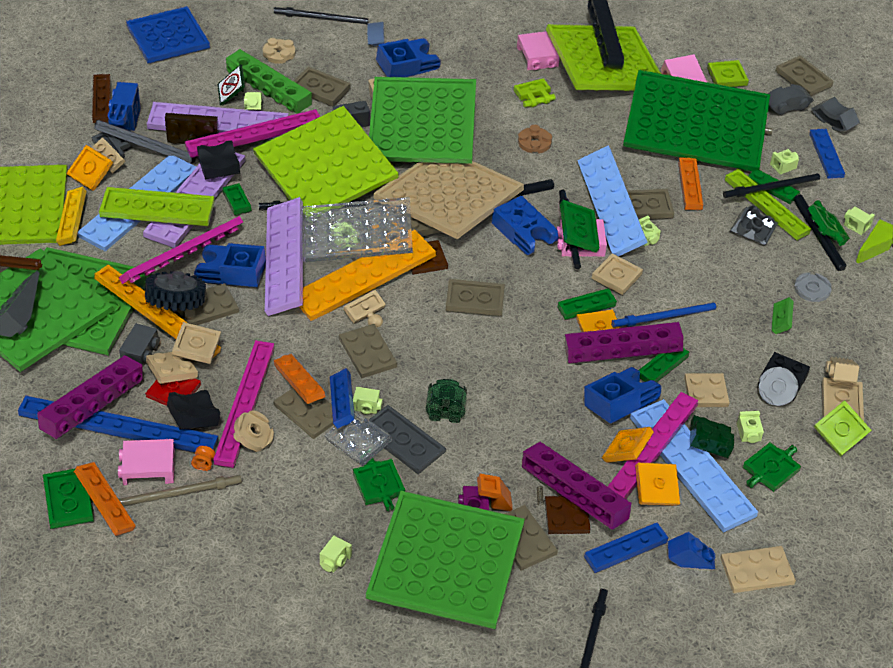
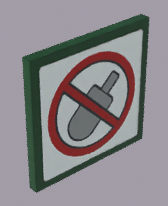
M241 64L217 84L220 106L227 103L232 97L238 96L239 91L244 92L245 81Z

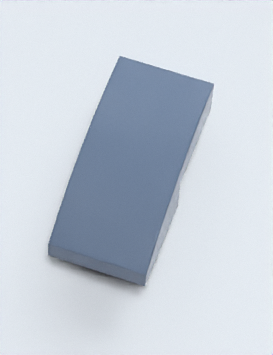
M384 22L368 23V45L378 46V44L384 43Z

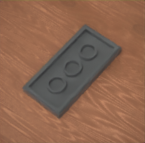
M389 405L385 406L360 426V430L417 474H420L446 452V448Z

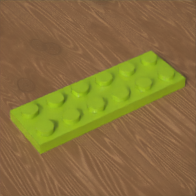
M107 187L99 209V216L209 226L215 199L214 196Z

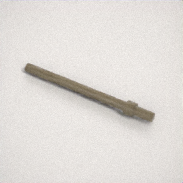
M241 475L227 478L221 476L211 481L120 498L119 501L123 506L214 488H217V490L225 489L226 486L242 483Z

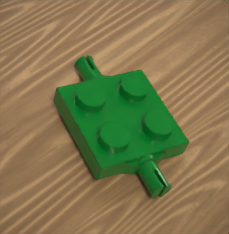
M819 200L815 201L808 208L811 213V219L819 226L818 230L825 236H831L832 239L837 241L838 245H845L850 238L837 217L827 211Z
M771 442L765 445L743 464V468L753 475L746 481L747 485L753 488L758 482H761L775 492L801 469V465L791 457L797 452L796 446L791 445L788 449L782 450Z
M371 452L365 453L364 458L367 464L353 469V476L364 503L369 505L383 502L386 511L393 510L394 505L391 499L399 497L400 491H405L392 459L375 461Z

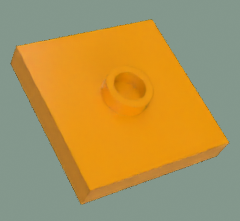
M86 145L66 174L94 191L114 162Z
M613 309L577 314L576 319L581 332L620 328L612 327V320L617 319Z
M651 427L620 430L604 453L603 460L605 462L637 459L654 431Z
M637 463L635 465L639 504L678 506L680 504L676 464Z

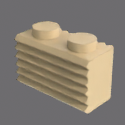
M831 357L830 361H826L825 372H828V376L833 381L856 384L859 365L852 359Z

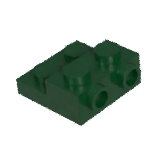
M694 415L691 419L690 446L728 459L734 449V434L731 433V427Z

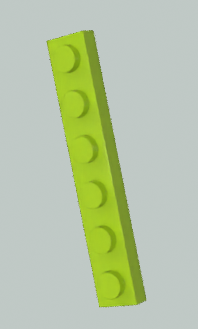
M740 169L727 174L725 177V181L734 188L758 185ZM760 191L744 196L763 213L772 217L781 228L796 240L810 234L811 228L768 192Z

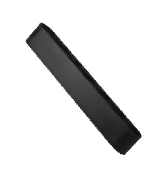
M588 0L587 8L605 68L622 69L624 55L607 0Z

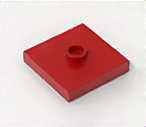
M194 378L160 384L156 380L145 394L147 398L167 406L170 392L183 395L193 394L201 386V381Z

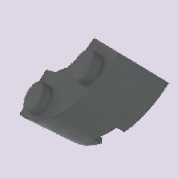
M790 84V87L786 88L778 87L768 93L770 94L769 105L779 115H783L791 110L802 111L814 101L804 87Z
M836 97L827 99L811 108L821 122H827L835 131H847L860 123L854 108L843 106Z

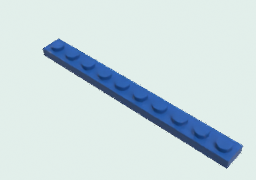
M25 396L18 409L19 416L38 419L37 413L55 401ZM103 411L94 413L75 426L76 428L133 440L173 439L174 448L195 452L199 446H208L215 451L219 441L218 435L189 429H179V427Z

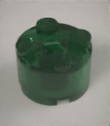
M451 379L437 380L436 384H429L425 408L431 421L449 419L451 423H459L466 411V387L462 388L459 386L458 381Z

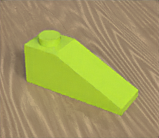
M883 220L878 221L859 250L856 263H862L891 248L893 245L892 224Z

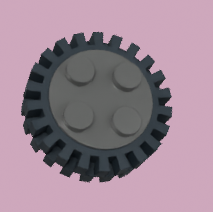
M166 271L162 272V274L155 273V275L152 274L146 279L145 299L152 306L156 305L157 308L164 307L165 310L170 308L172 312L178 315V308L181 311H185V308L192 310L193 307L198 308L205 302L206 284L205 281H202V278H197L196 275L190 276V273L184 275L181 271H170L169 274Z

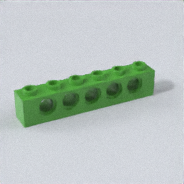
M239 49L226 57V69L229 73L241 64L245 82L263 92L264 95L270 96L277 103L283 104L290 111L298 114L312 105V92L243 50Z

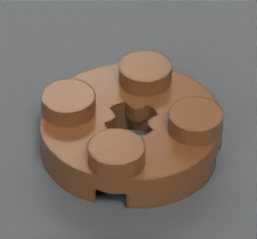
M531 125L530 128L523 129L518 134L519 147L526 152L543 153L551 147L552 134L538 125Z

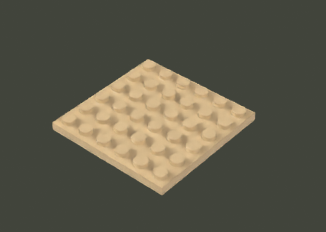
M472 161V164L418 162L399 175V178L374 192V199L458 239L491 215L496 207L507 203L523 191L524 184Z

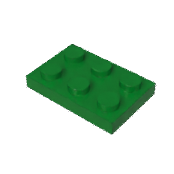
M563 200L560 203L564 242L584 248L585 250L597 252L600 247L595 210Z
M75 469L43 474L51 529L94 521L90 496L74 473Z

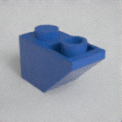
M686 532L668 541L669 559L679 567L715 569L716 556L713 549L705 545L690 532Z

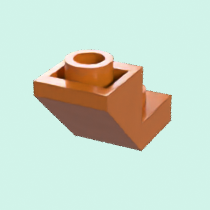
M480 473L477 477L478 495L491 497L493 509L512 511L511 492L501 478Z

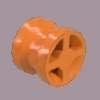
M199 446L195 451L196 456L192 458L191 464L195 469L209 471L212 467L211 461H213L216 453L208 446Z

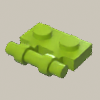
M544 78L514 85V92L520 100L527 99L523 101L524 107L531 106L532 108L536 107L537 104H548L556 99L555 94L549 95L551 87Z

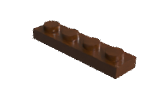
M110 74L93 75L92 120L93 123H96L97 120L108 122L109 101L111 100Z

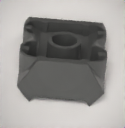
M750 205L745 207L738 215L730 232L766 245L778 223L772 217L762 215L756 206Z

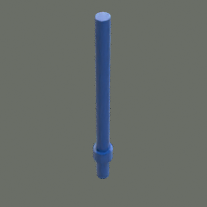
M708 303L639 316L628 315L622 319L612 320L611 323L613 328L620 326L631 327L637 323L716 310V304Z

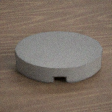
M811 273L801 274L796 278L794 285L796 293L801 298L811 302L826 300L832 290L829 280L817 273L815 275Z
M770 368L760 377L759 393L763 400L771 405H786L797 395L799 388L798 380L794 373L787 368Z

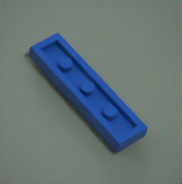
M827 129L810 130V137L827 179L844 178V169Z
M347 368L330 376L333 424L337 429L355 420L351 373Z
M656 522L585 552L584 558L593 571L597 573L667 543L668 536Z

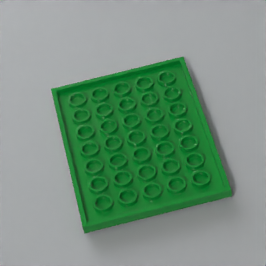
M638 70L623 147L681 158H694L701 162L757 171L760 169L770 94Z

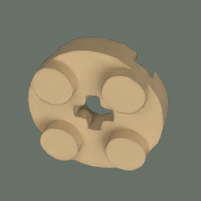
M276 38L268 39V42L263 46L264 58H267L269 62L277 64L286 63L289 59L292 60L295 57L293 41Z
M249 411L248 413H242L236 419L234 439L246 448L259 452L272 442L274 431L273 428L270 429L267 417L260 412ZM252 427L255 428V432H256L257 434H255V433L252 432V430H251Z

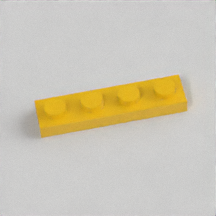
M83 186L67 191L56 238L59 246L76 241L87 192Z

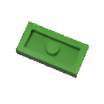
M790 297L774 303L772 331L775 334L792 328L794 301Z

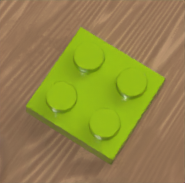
M739 60L708 63L707 69L714 84L729 87L748 85L749 79Z
M845 400L813 426L840 456L845 454L872 431Z

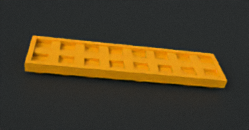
M413 230L303 287V305L299 306V308L310 321L317 319L436 256V251L416 230Z

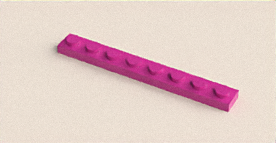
M316 109L185 141V147L192 158L198 156L197 146H217L225 141L232 140L233 146L236 147L283 135L319 118L320 115Z
M238 216L126 271L119 279L122 284L128 281L134 283L141 278L140 275L145 274V276H148L156 271L154 268L159 266L162 269L170 264V260L176 262L184 257L183 254L188 253L190 255L198 250L197 247L201 246L204 248L212 243L211 240L215 239L218 241L225 237V233L228 232L230 235L239 230L238 226L243 221Z
M255 340L213 459L214 465L231 468L235 466L242 444L234 439V424L242 413L254 411L275 349L274 343Z
M680 392L652 428L654 433L638 458L628 460L607 487L626 499L637 485L635 465L637 463H654L698 406V400Z

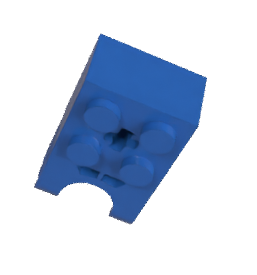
M424 38L411 41L403 39L378 44L376 60L387 77L414 76L437 70L441 64V60L437 55L427 54L430 44Z
M117 82L116 89L112 91L113 99L109 101L108 122L128 131H135L141 111L138 83Z
M519 196L494 209L492 224L526 255L534 252L535 239L543 240L548 244L558 240V231L555 226L523 196Z
M228 243L227 246L207 245L202 251V256L206 263H199L195 268L194 275L197 278H202V281H205V283H225L226 285L258 287L266 266L265 247Z
M630 367L618 374L613 372L584 386L585 406L611 424L656 401L660 397L662 388L654 380L640 382V371Z

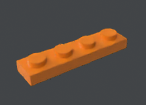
M679 157L678 165L685 210H702L703 199L697 160Z
M292 354L284 355L274 360L276 369L307 404L325 398V391Z
M95 462L76 466L74 473L114 535L117 536L133 531L136 525Z

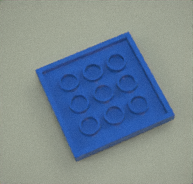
M188 6L126 21L127 28L147 63L210 48V42Z

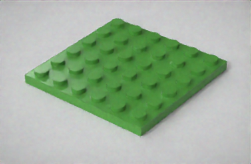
M375 77L369 131L370 139L388 161L472 164L476 79Z
M46 247L44 251L113 306V312L63 345L109 355L134 308L95 280V273L108 264L122 275L134 267ZM140 275L141 278L134 282V284L144 290L146 279L150 275Z
M41 248L25 257L40 259L41 264H43L40 270L9 267L0 273V309H2L1 305L12 296V293L27 277L35 271L40 273L32 315L27 322V329L21 334L17 332L12 337L0 335V355L19 372L25 370L113 312V306Z
M400 491L366 592V599L496 629L525 519Z

